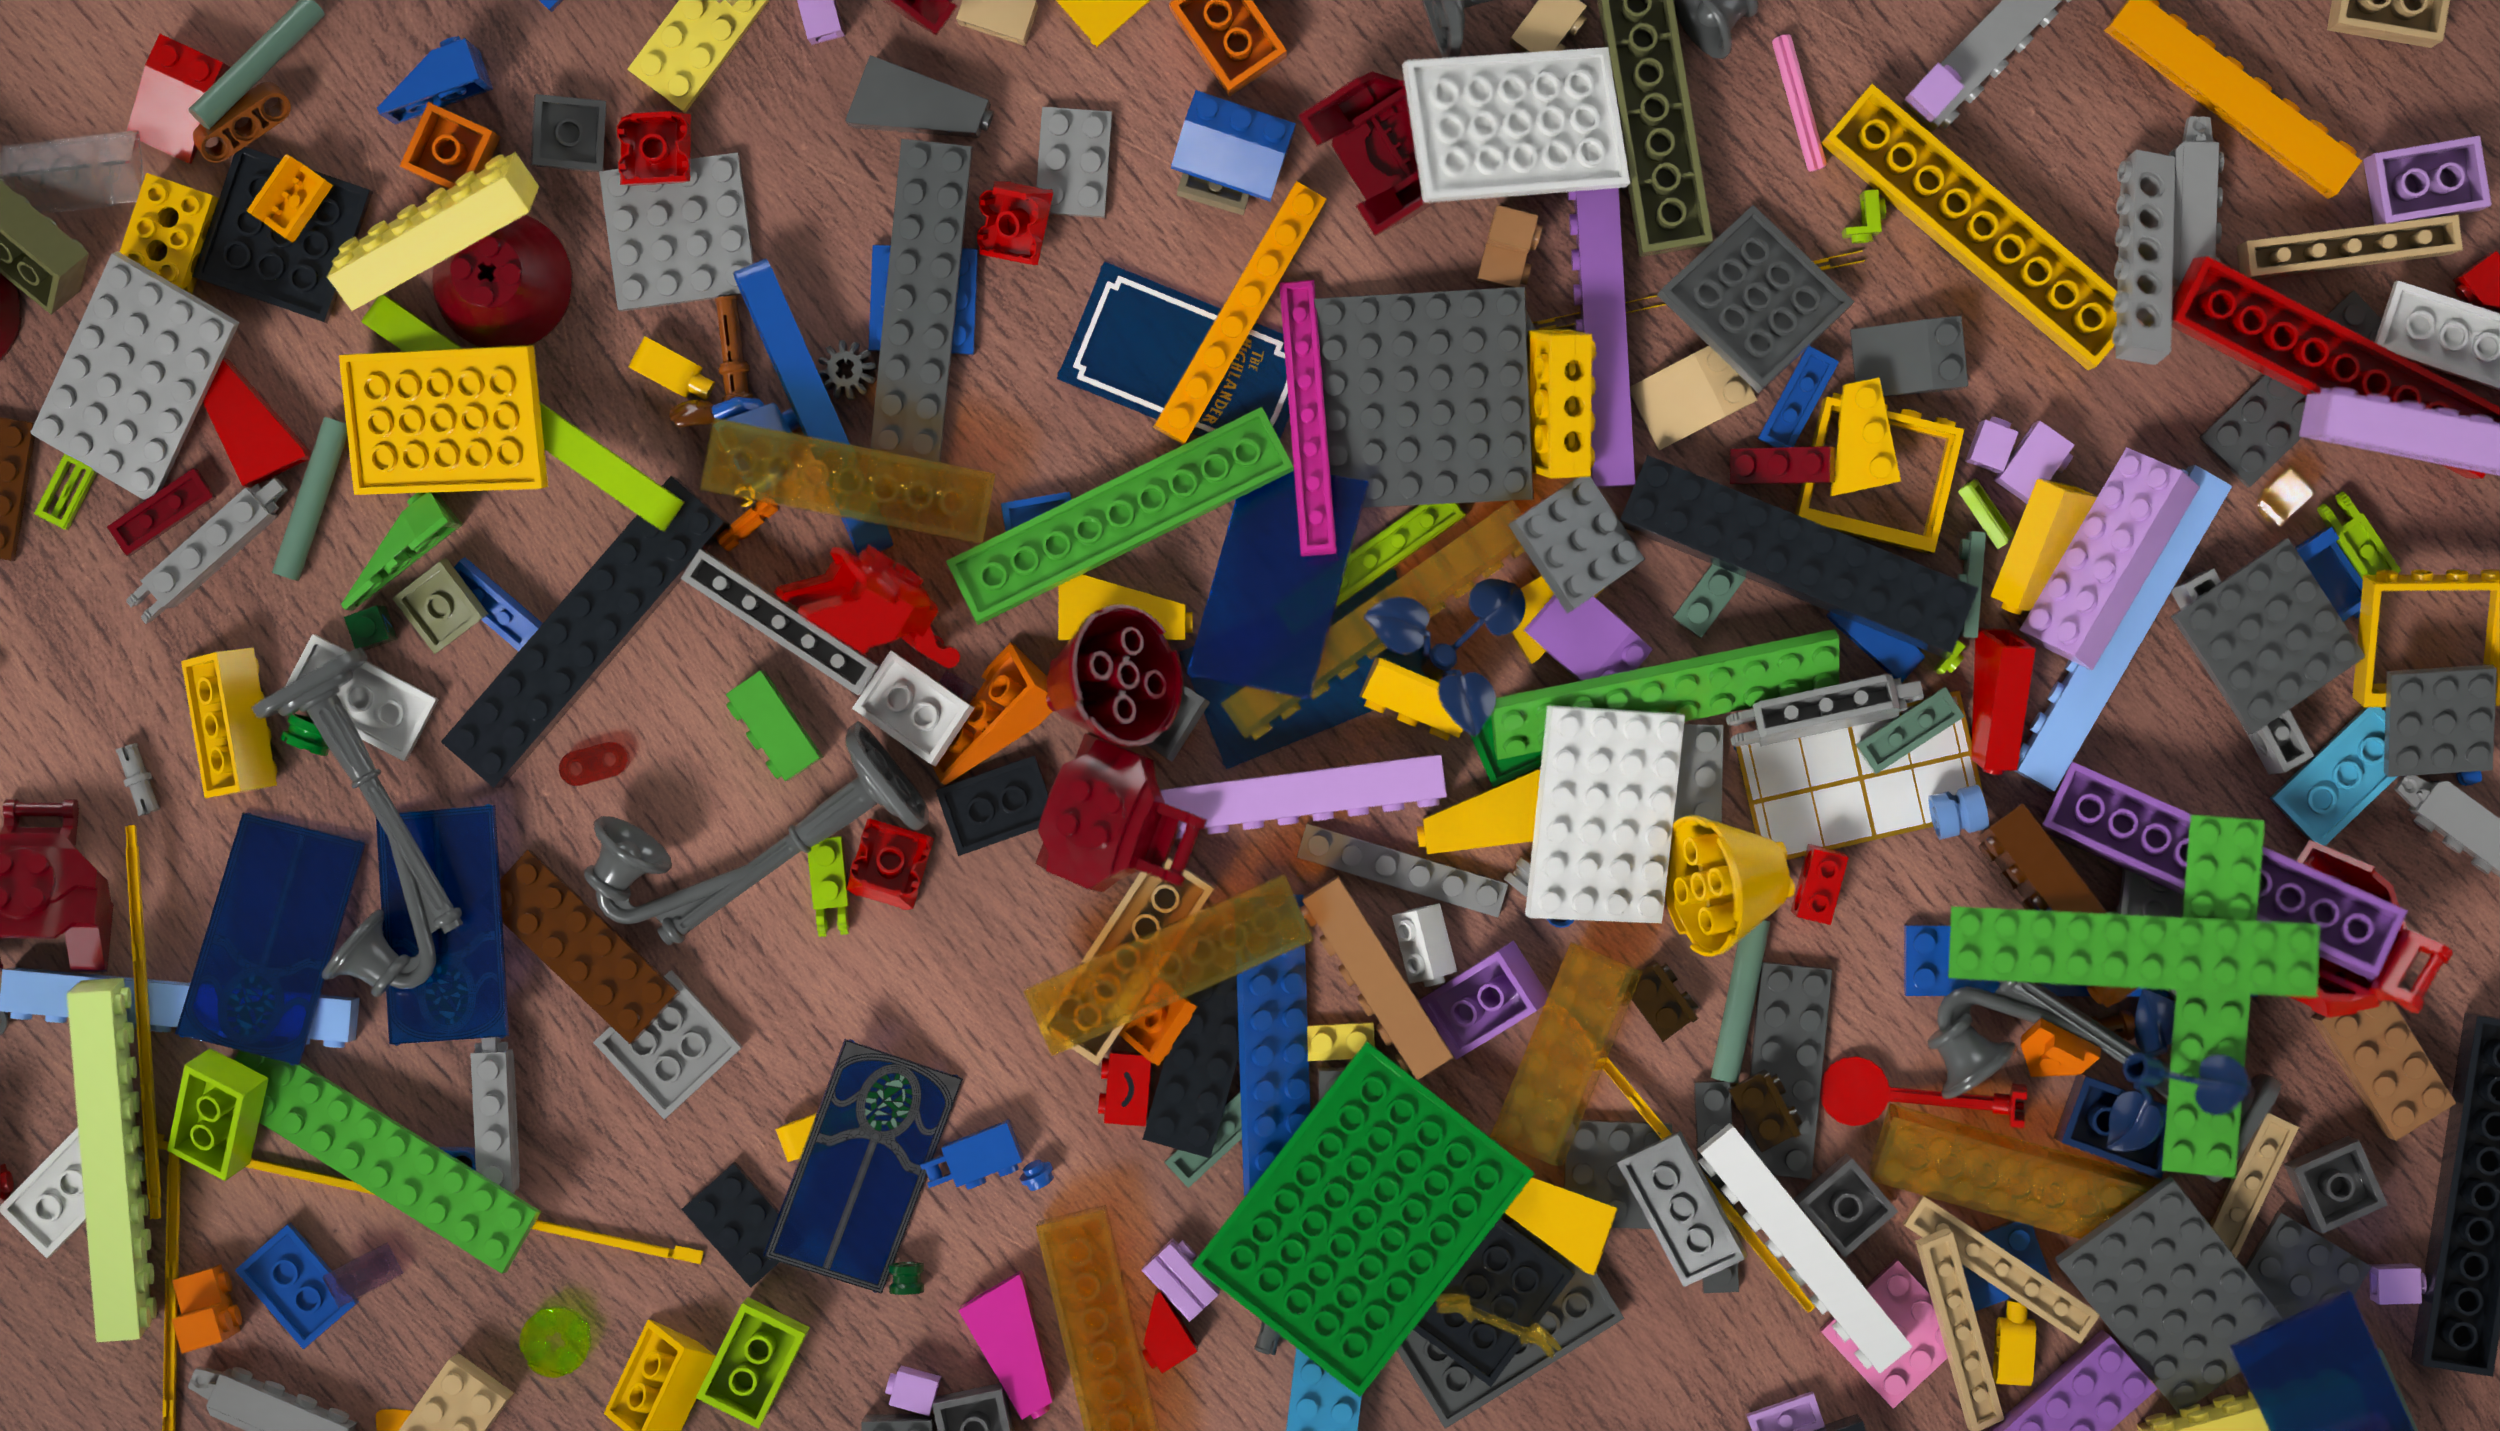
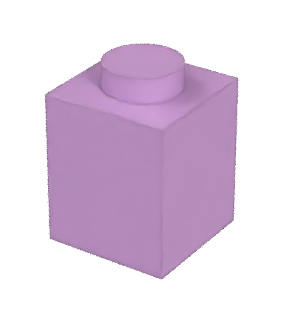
M797 0L806 36L811 45L845 36L836 0Z
M1938 62L1904 100L1931 123L1965 86L1959 82L1961 76L1949 65L1943 67Z
M1991 417L1990 421L1983 420L1979 422L1965 462L1997 474L2004 472L2018 431L2010 429V422L1997 417Z
M2411 1263L2369 1264L2372 1266L2369 1271L2370 1300L2379 1305L2422 1304V1294L2426 1293L2427 1283L2425 1274L2421 1272L2420 1267Z
M901 1365L897 1374L891 1373L885 1391L886 1394L891 1395L888 1405L929 1416L933 1409L932 1403L937 1395L941 1376Z

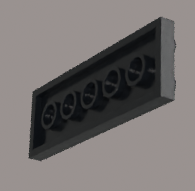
M1199 936L1183 993L1197 1008L1193 1012L1190 1022L1182 1029L1173 1043L1171 1051L1165 1057L1142 1140L1211 1158L1239 1057L1236 946Z

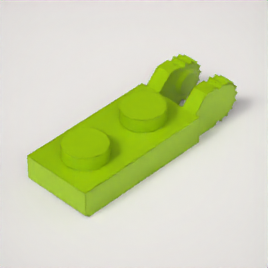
M2341 491L2335 496L2339 507L2350 518L2342 525L2328 505L2323 503L2317 507L2318 514L2323 519L2325 525L2332 527L2340 539L2336 541L2362 580L2363 575H2376L2378 570L2401 572L2400 567L2364 513L2358 511L2346 493Z
M842 836L829 837L812 846L811 851L807 853L813 910H816V924L819 937L827 936L828 932L825 908L838 907V930L841 935L849 934L847 906L850 905L848 890H846L847 876Z

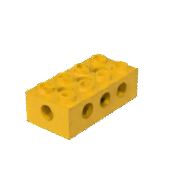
M146 173L120 253L188 293L193 294L197 278L192 277L219 198ZM178 212L179 219L177 224L170 227L171 216ZM163 246H167V255L160 261L158 257L159 251Z
M1570 329L1528 330L1533 473L1548 478L1591 477V468L1595 463V452L1591 446V432L1595 429V415L1591 411V397L1595 395L1596 390L1595 379L1592 376V361L1596 357V345L1592 340V334Z

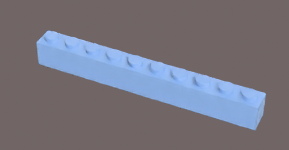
M2197 465L2189 466L2186 470L2181 469V471L2200 487L2093 671L2068 660L2065 669L2069 672L2062 683L2056 682L2047 697V700L2051 701L2044 714L2039 712L2033 720L2029 729L2033 734L2027 744L2021 743L2018 768L2014 772L2047 791L2055 792L2232 488L2230 484Z
M19 967L2 969L0 1011L11 1012L10 1018L31 1020L32 1014L45 1015L46 1022L66 1023L67 1017H69L67 993L81 980L124 978L125 987H129L131 990V1008L127 1009V1020L132 1022L134 1029H136L134 978ZM147 979L150 1031L171 1032V1027L180 1026L192 983ZM202 984L199 987L194 1003V1013L207 1029L219 1031V1036L228 1038L219 1022L218 1008L220 1001L214 985ZM251 988L261 997L263 996V990ZM235 989L232 994L238 995L241 990ZM284 991V1005L295 998H304L310 1003L313 994ZM270 994L268 999L275 1000V996ZM248 995L253 1002H258L261 997ZM320 995L306 1045L310 1044V1039L324 1040L323 1046L344 1048L345 1042L356 1040L360 998ZM245 997L240 1001V1005L246 1004ZM228 1005V1010L235 1011L233 1007ZM296 1005L281 1017L275 1030L262 1041H275L276 1036L289 1037L288 1043L297 1039L301 1035L307 1015L305 1007L303 1005ZM253 1009L250 1011V1014L255 1024L257 1018ZM266 1012L264 1015H273V1013ZM228 1017L229 1022H237L236 1017ZM262 1020L260 1023L268 1024L269 1021ZM240 1025L233 1028L237 1033L240 1034ZM256 1025L253 1027L257 1032L262 1030Z

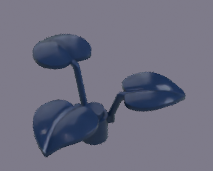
M1499 579L1480 581L1472 588L1469 594V607L1472 613L1480 619L1453 645L1440 643L1432 649L1431 634L1425 630L1430 616L1426 608L1418 601L1408 597H1393L1373 606L1364 615V619L1372 626L1379 639L1389 649L1399 654H1410L1417 651L1424 642V650L1421 652L1424 656L1421 661L1423 673L1433 680L1443 678L1438 686V696L1443 708L1459 727L1470 735L1476 736L1494 710L1496 694L1491 683L1481 674L1469 672L1463 676L1459 669L1451 670L1457 662L1455 651L1484 623L1488 630L1496 636H1503L1513 632L1519 626L1525 614L1526 604L1522 590L1514 583Z
M2143 989L2135 1015L2136 1027L2134 1028L2136 1043L2143 1052L2130 1055L2125 1060L2123 1066L2125 1077L2129 1081L2134 1082V1088L2141 1092L2128 1091L2122 1093L2112 1106L2106 1148L2114 1151L2138 1150L2146 1147L2157 1138L2163 1124V1113L2158 1107L2150 1105L2153 1101V1096L2146 1086H2156L2164 1077L2199 1084L2195 1093L2196 1102L2204 1112L2211 1115H2224L2231 1112L2249 1092L2250 1080L2246 1070L2239 1062L2228 1056L2212 1055L2205 1058L2200 1064V1078L2164 1070L2162 1063L2154 1059V1057L2166 1054L2168 1051L2167 1045H2172L2176 1002L2147 989Z

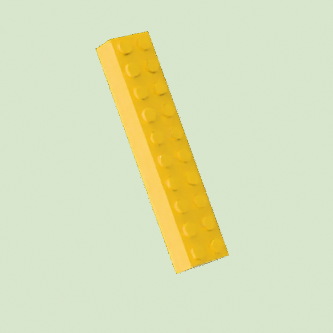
M1871 84L1821 144L1874 190L1878 189L1880 195L2085 369L2090 370L2097 367L2115 346L2112 336L2117 322V312L2113 309V303L2117 291L1876 86Z

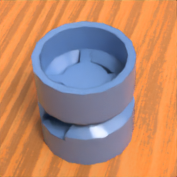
M1979 785L1958 789L1954 796L1949 791L1928 796L1930 815L1939 840L1958 836L1961 829L1971 833L1989 828L1988 811Z

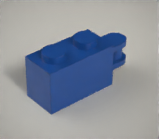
M1008 1119L944 1144L941 1148L944 1155L920 1164L922 1170H926L930 1180L927 1182L929 1188L953 1179L956 1188L965 1185L967 1190L986 1183L985 1176L998 1172L999 1177L1019 1170L1017 1164L1024 1160V1156ZM946 1161L951 1173L942 1175L939 1164Z

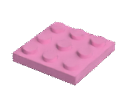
M1897 1259L1877 1275L1865 1289L1913 1346L1883 1372L1879 1373L1873 1366L1867 1370L1854 1354L1859 1348L1851 1338L1844 1342L1832 1327L1837 1322L1834 1317L1820 1329L1823 1335L1893 1409L1948 1358L1930 1294Z

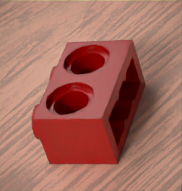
M1808 844L1791 907V912L1796 917L1831 925L1849 858L1847 855L1840 851Z

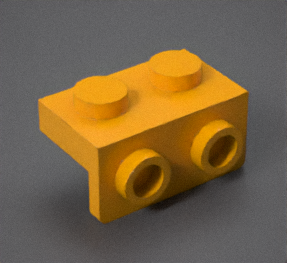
M286 154L256 195L247 212L294 243L333 185L306 165Z

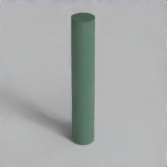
M299 0L188 109L191 115L202 126L210 129L325 16L322 8L314 0Z
M325 416L323 418L272 570L274 574L296 581L300 580L348 437L346 423Z
M1764 920L1737 944L1711 1072V1078L1731 1083H1738L1771 921Z

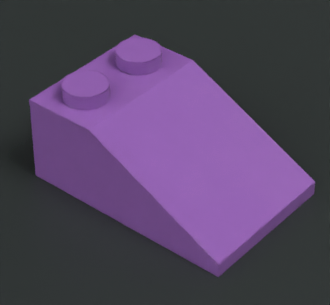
M1554 594L1524 629L1531 638L1578 681L1636 670L1653 650L1594 596L1567 613Z
M1513 940L1421 998L1419 1002L1457 1060L1533 1014L1552 999Z

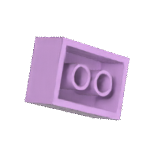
M2480 136L2374 153L2363 159L2374 225L2476 212L2492 206Z

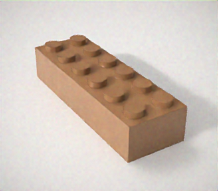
M1334 876L1302 898L1305 905L1300 907L1301 912L1311 927L1318 924L1322 930L1323 935L1319 937V940L1330 957L1335 954L1338 955L1343 963L1338 966V970L1349 987L1356 984L1361 991V994L1357 996L1359 1003L1368 1017L1375 1013L1380 1021L1376 1025L1380 1036L1387 1046L1394 1043L1399 1051L1395 1057L1400 1067L1408 1074L1413 1073L1415 1078L1419 1080L1452 1059L1453 1056L1339 876Z

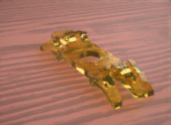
M1440 1294L1436 1299L1437 1312H1458L1469 1323H1472L1476 1318L1518 1335L1521 1344L1535 1343L1552 1359L1554 1356L1553 1347L1560 1352L1562 1350L1556 1339L1539 1324L1533 1323L1529 1327H1523L1471 1306L1469 1295Z

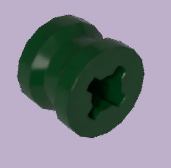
M897 1262L889 1264V1273L893 1275V1282L889 1286V1293L895 1295L923 1293L924 1284L921 1282V1273L924 1271V1263Z

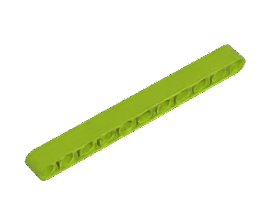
M385 294L376 298L361 320L363 324L402 351L462 349L461 346ZM540 402L544 449L646 521L665 532L685 502Z

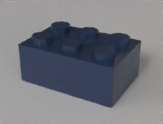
M2083 1074L2076 1075L2053 1138L2063 1144L2162 1179L2164 1174L2162 1164L2167 1105L2155 1100L2150 1104L2158 1107L2163 1113L2161 1131L2152 1143L2134 1151L2110 1150L2106 1148L2109 1136L2110 1112L2115 1100L2122 1093L2128 1091Z

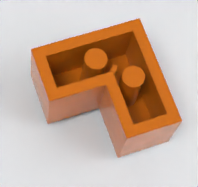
M222 1264L181 1275L172 1280L181 1315L172 1319L181 1353L223 1342L241 1331L239 1325L242 1324V1315L239 1307L233 1305L230 1291H232L231 1277L227 1271H223Z

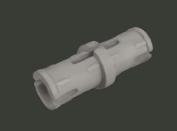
M138 743L125 746V748H118L115 751L118 754L126 777L123 780L124 785L130 788L138 811L137 814L142 816L151 813V811L160 810V806H158L150 780L153 779L151 772L146 771Z

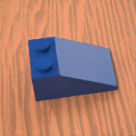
M458 36L441 41L439 43L440 47L431 50L377 107L379 115L396 125L423 115L428 102L443 108L493 90L479 49L465 38L460 40Z

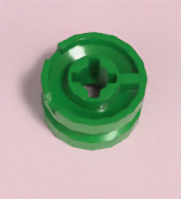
M296 713L289 715L287 720L289 727L282 732L280 739L282 741L287 740V744L299 749L303 748L311 753L327 756L330 749L312 719Z

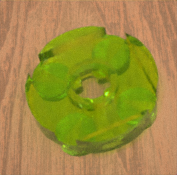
M564 1306L542 1308L526 1321L519 1339L521 1353L523 1352L528 1366L537 1374L550 1378L565 1376L580 1367L587 1359L592 1343L589 1323L579 1313ZM559 1333L561 1339L565 1341L564 1347L559 1346L556 1351H553L551 1343L546 1341L547 1336Z

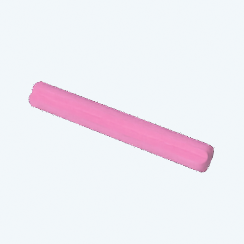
M1790 34L1781 35L1773 39L1772 45L1807 169L1809 171H1817L1827 165L1792 37Z

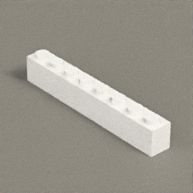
M1732 1124L1726 1125L1697 1149L1703 1156L1698 1160L1699 1164L1711 1178L1717 1173L1725 1183L1720 1188L1733 1205L1738 1201L1747 1210L1743 1218L1755 1232L1760 1229L1765 1232L1769 1237L1765 1245L1778 1260L1784 1256L1792 1267L1787 1272L1800 1287L1805 1283L1814 1293L1809 1299L1822 1315L1827 1311L1830 1312L1837 1321L1832 1327L1844 1342L1850 1338L1859 1348L1854 1354L1867 1370L1873 1366L1881 1373L1913 1347Z

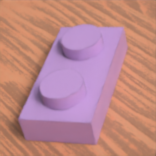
M1812 1391L1746 1414L1751 1431H1815L1825 1427Z

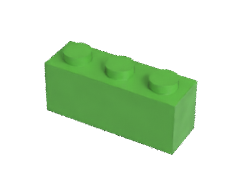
M760 670L726 693L730 700L726 704L727 708L737 721L743 719L750 729L746 732L748 739L757 750L762 748L769 757V760L765 763L776 779L782 776L784 781H790L823 758V755L766 671Z

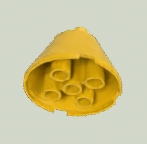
M1697 815L1682 817L1673 823L1665 902L1679 935L1686 934L1693 943L1690 945L1693 951L1707 957L1724 954L1782 906L1788 897L1794 895L1795 885L1789 876L1785 845L1782 842H1774L1769 838Z

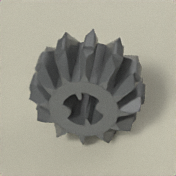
M841 340L839 341L840 352L838 353L833 347H826V351L832 356L830 360L819 357L818 362L827 366V369L819 370L818 373L820 378L829 377L823 383L826 391L835 386L833 397L840 399L844 389H846L847 398L854 400V388H857L861 394L865 395L867 394V389L862 385V382L865 380L871 384L875 383L876 379L871 375H867L866 371L877 369V365L872 362L864 363L872 354L869 350H865L858 355L860 350L858 342H854L848 352L846 342ZM845 362L849 366L851 362L854 363L855 366L851 369L854 375L851 378H847L845 375H843L842 379L839 375L842 373L840 366L842 363Z

